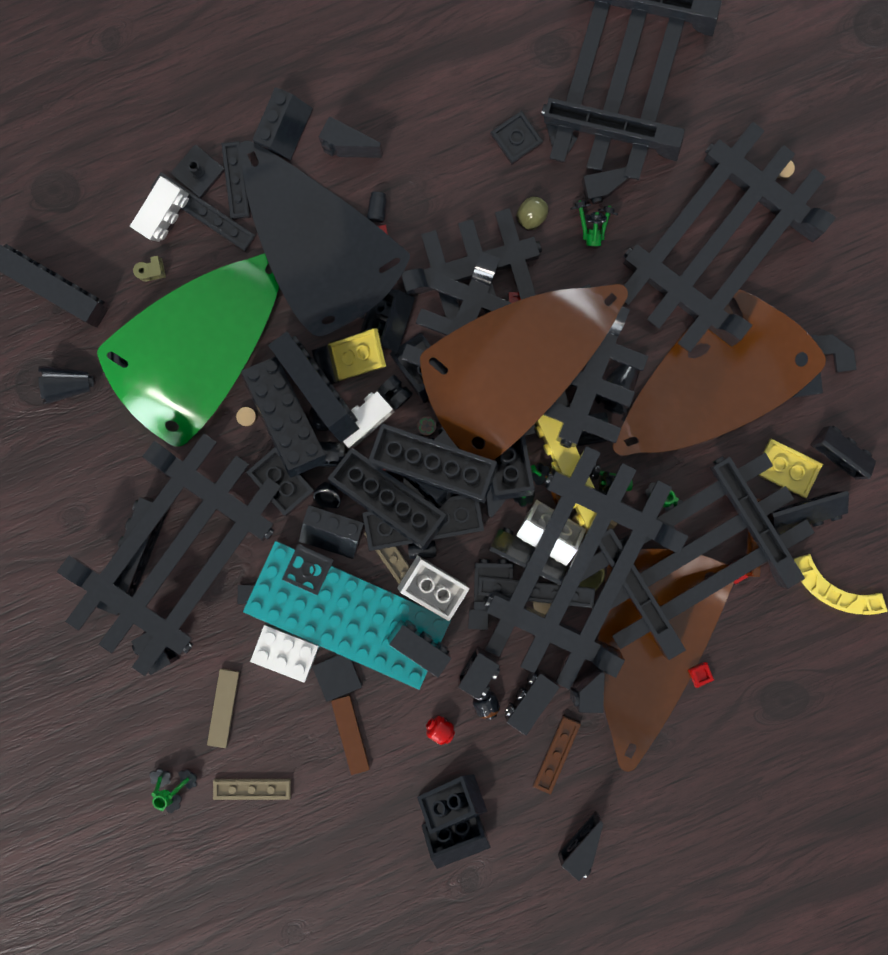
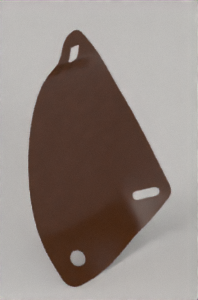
M621 284L592 288L564 289L528 297L469 322L426 349L420 356L425 389L439 422L458 449L494 461L523 436L561 396L598 349L628 297L626 287ZM613 293L617 299L611 306H606L604 300ZM434 357L448 368L447 374H441L429 363L430 358ZM479 436L484 439L485 447L483 449H476L472 445L474 437Z
M739 289L733 298L738 303L743 319L753 325L740 342L731 347L708 329L697 344L704 343L711 347L706 354L695 359L688 358V351L677 344L678 340L656 368L635 400L621 427L617 442L613 444V450L622 456L641 452H666L699 444L735 430L780 406L803 389L823 370L826 363L825 355L814 339L794 320L760 298ZM728 303L723 310L728 314H733ZM800 352H804L808 356V362L803 367L798 366L795 362V358ZM631 437L638 438L639 443L629 447L624 442V440Z
M641 549L634 565L638 572L641 573L673 554L674 551L670 549ZM701 555L648 588L658 605L662 606L704 581V577L708 572L717 573L729 565ZM610 565L607 567L604 585L612 571ZM734 582L669 620V623L686 649L670 660L662 654L651 632L622 649L618 647L612 635L642 618L630 598L609 611L599 631L598 640L619 649L625 661L616 678L605 673L604 709L618 764L623 771L629 772L637 767L672 713L691 678L688 669L698 665ZM631 743L636 745L632 759L624 756Z

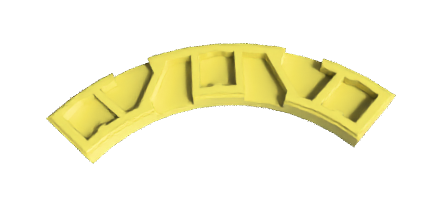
M811 554L793 558L805 577L801 582L810 593L823 603L835 609L854 614L871 615L888 612L882 593L856 595L845 592L822 577L812 560Z

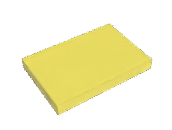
M371 329L328 344L332 348L339 381L386 367L378 329Z
M769 439L763 453L767 454L773 466L758 476L780 487L786 486L789 491L807 498L823 464L773 439Z

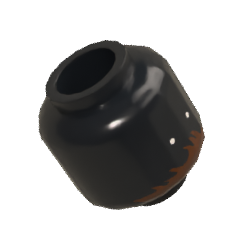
M488 691L485 697L481 696L479 700L473 699V706L479 718L491 720L500 711V703L496 694L492 691Z

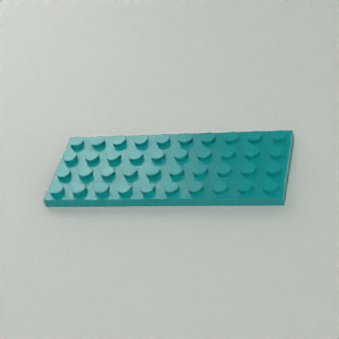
M275 541L243 612L420 690L428 671L390 646L388 637L400 620L404 622L409 620L416 625L417 631L420 633L425 631L432 636L433 642L437 644L442 641L451 620L447 621L419 604L332 565L318 595L282 580L295 549ZM297 556L293 566L300 568L304 563L303 558ZM314 564L316 571L313 576H318L321 573V567L318 564ZM313 566L310 567V573L312 574L314 571ZM288 574L287 578L296 581L294 575ZM311 582L303 583V585L313 589Z

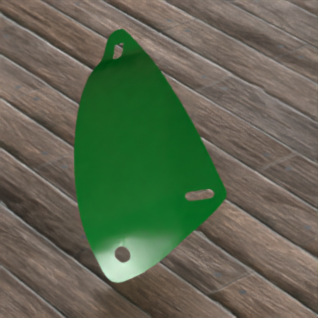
M265 253L223 266L184 284L136 315L98 348L97 355L102 369L121 402L146 428L170 445L183 446L205 425L234 385L261 336L279 288L273 272L271 274L265 272V268L269 263ZM108 352H114L128 362V366L123 368L107 357ZM167 421H175L179 425V429L177 431H169L165 427V423Z

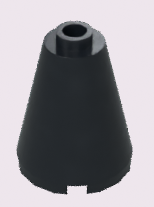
M621 363L606 381L634 391L640 370ZM596 395L594 398L598 404L602 402L605 404L604 408L615 414L622 415L624 412L626 414L629 409L627 406Z
M39 366L38 372H42V377H39L41 399H44L43 404H50L91 391L90 387H94L93 376H89V372Z

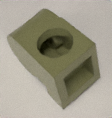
M159 256L150 257L151 263L139 262L133 268L134 275L142 281L166 278L163 260Z

